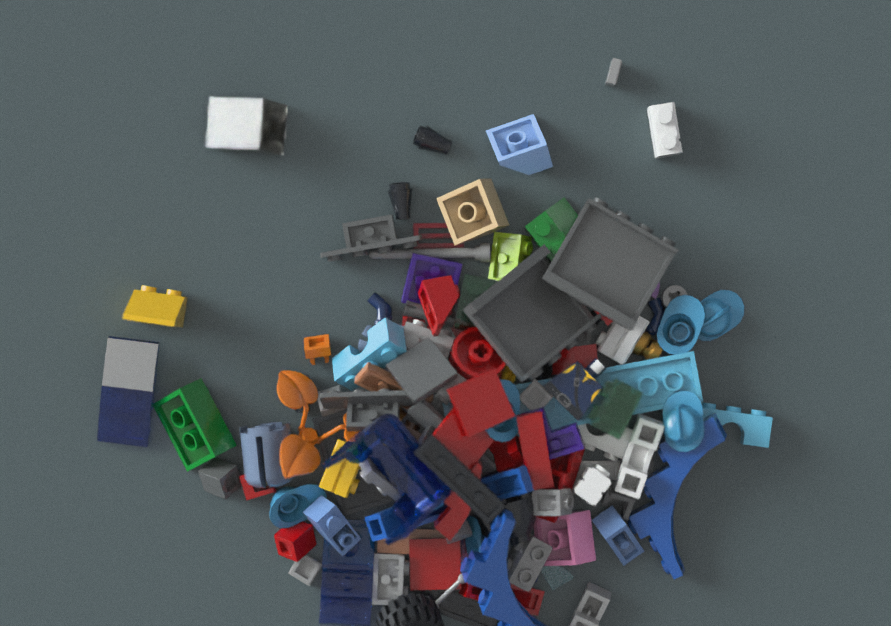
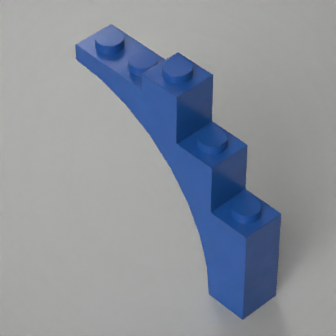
M716 413L704 418V438L701 444L694 450L679 452L671 448L665 438L658 444L660 448L657 450L664 463L668 462V465L647 476L643 489L649 499L653 498V501L631 511L628 524L633 534H638L640 539L650 535L649 542L655 552L659 551L663 559L661 564L666 574H671L674 580L683 576L685 571L674 536V508L677 493L682 481L693 465L710 449L726 440L727 434Z
M526 466L487 474L480 478L501 500L534 490ZM408 500L364 518L373 542L433 522L448 505L444 503L437 510L423 511L416 508Z
M503 509L492 520L491 532L489 537L483 540L480 552L471 550L469 556L463 559L460 571L465 583L483 589L478 598L483 615L500 620L497 626H547L524 608L511 589L507 571V552L509 539L516 521L511 511Z

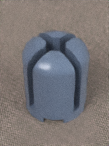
M282 422L262 423L255 426V428L240 427L244 477L249 485L256 488H265L266 486L278 487L289 483L294 478L285 479L280 463L281 443L287 436L291 435L290 422L283 424V426Z

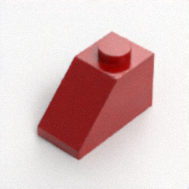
M451 275L422 280L418 291V296L433 337L439 335L460 298L459 287L457 284H454Z

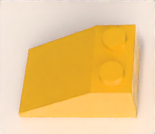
M143 285L141 290L134 289L123 313V319L183 327L188 297H182V291L167 289L166 294L156 293V287Z

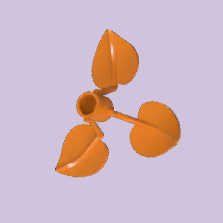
M291 370L279 372L277 394L281 402L291 409H300L302 406L304 408L301 423L298 427L299 433L287 436L280 446V463L285 479L315 471L320 464V454L315 445L320 444L322 440L340 430H345L344 437L347 442L360 447L372 445L383 435V431H347L346 412L343 417L344 424L333 428L319 437L313 428H305L309 411L308 404H313L318 399V391L315 384L302 373Z

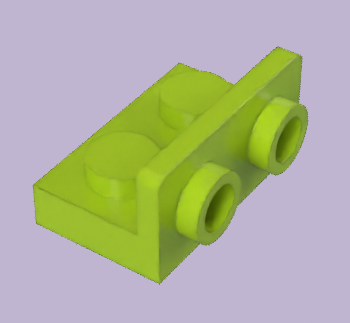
M494 232L488 282H498L532 254L533 243L530 236Z

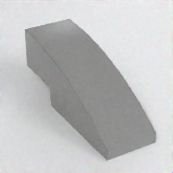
M588 582L568 626H599V621L610 602L612 592Z

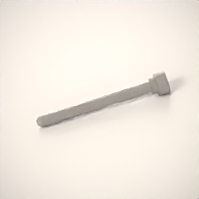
M480 243V245H475V248L393 249V251L378 253L377 249L369 251L371 259H411L412 252L438 258H475V261L480 260V263H490V243Z

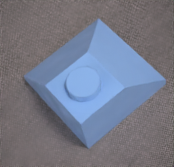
M534 114L486 130L499 165L527 175L553 167L547 143Z

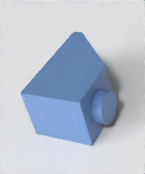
M613 506L602 511L592 519L623 565H626L644 552Z

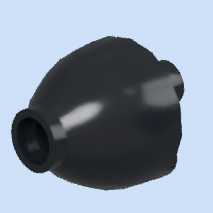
M531 492L510 497V503H508L507 498L502 500L506 504L504 509L511 511L516 521L509 539L511 545L531 540L530 533L536 520Z

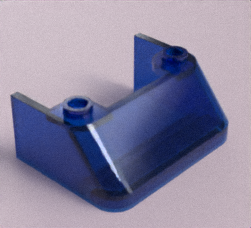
M384 414L349 439L322 464L323 468L327 469L343 461L345 458L353 464H360L369 457L401 495L393 505L394 517L401 525L385 540L387 545L407 538L451 492V489L414 454V451L420 444L399 418L393 414Z

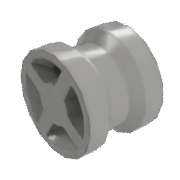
M678 285L665 288L661 294L663 306L666 308L670 301L678 296L688 295L686 290Z

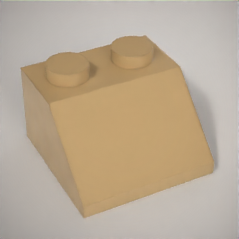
M491 178L478 179L436 198L455 246L509 226Z

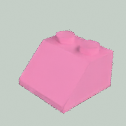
M590 510L572 511V514L559 516L556 523L536 517L533 526L535 537L553 547L544 566L579 565L596 561Z

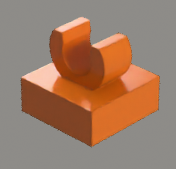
M329 334L304 338L305 357L310 359L312 365H315V358L324 357L325 363H329V356L331 355Z

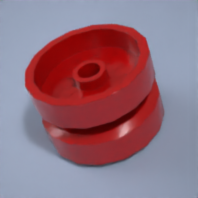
M477 327L468 328L458 335L448 358V362L457 374L466 380L492 368H495L500 379L506 363Z

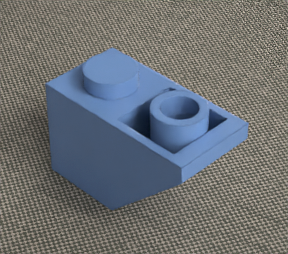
M322 495L303 512L314 528L342 556L361 540L337 506Z

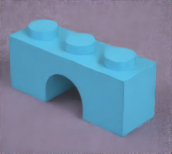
M386 317L367 331L368 343L361 353L358 349L349 345L332 358L334 381L354 391L360 387L354 383L355 376L368 362L384 369L386 364L407 351L404 328Z
M701 402L704 418L716 413L722 426L729 422H734L739 426L741 430V444L769 448L773 417H767V411L751 409V414L741 413V408L726 406L725 411L716 409V404Z

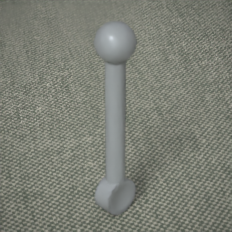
M462 574L458 576V580L435 600L438 609L439 604L461 583H465Z

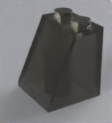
M210 97L207 107L208 124L205 132L206 148L220 151L284 155L288 105L264 98Z

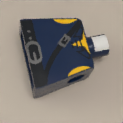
M596 358L586 368L577 361L543 386L579 421L603 387L596 379L606 368Z

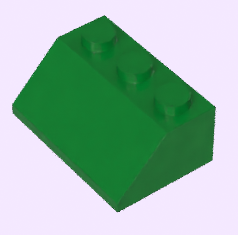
M564 197L524 227L539 248L543 245L548 248L550 253L546 258L550 263L578 214Z
M202 378L179 388L152 404L187 472L237 446Z

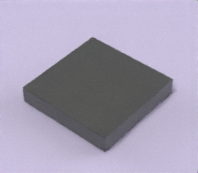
M429 337L386 364L388 371L415 405L458 378L455 369Z

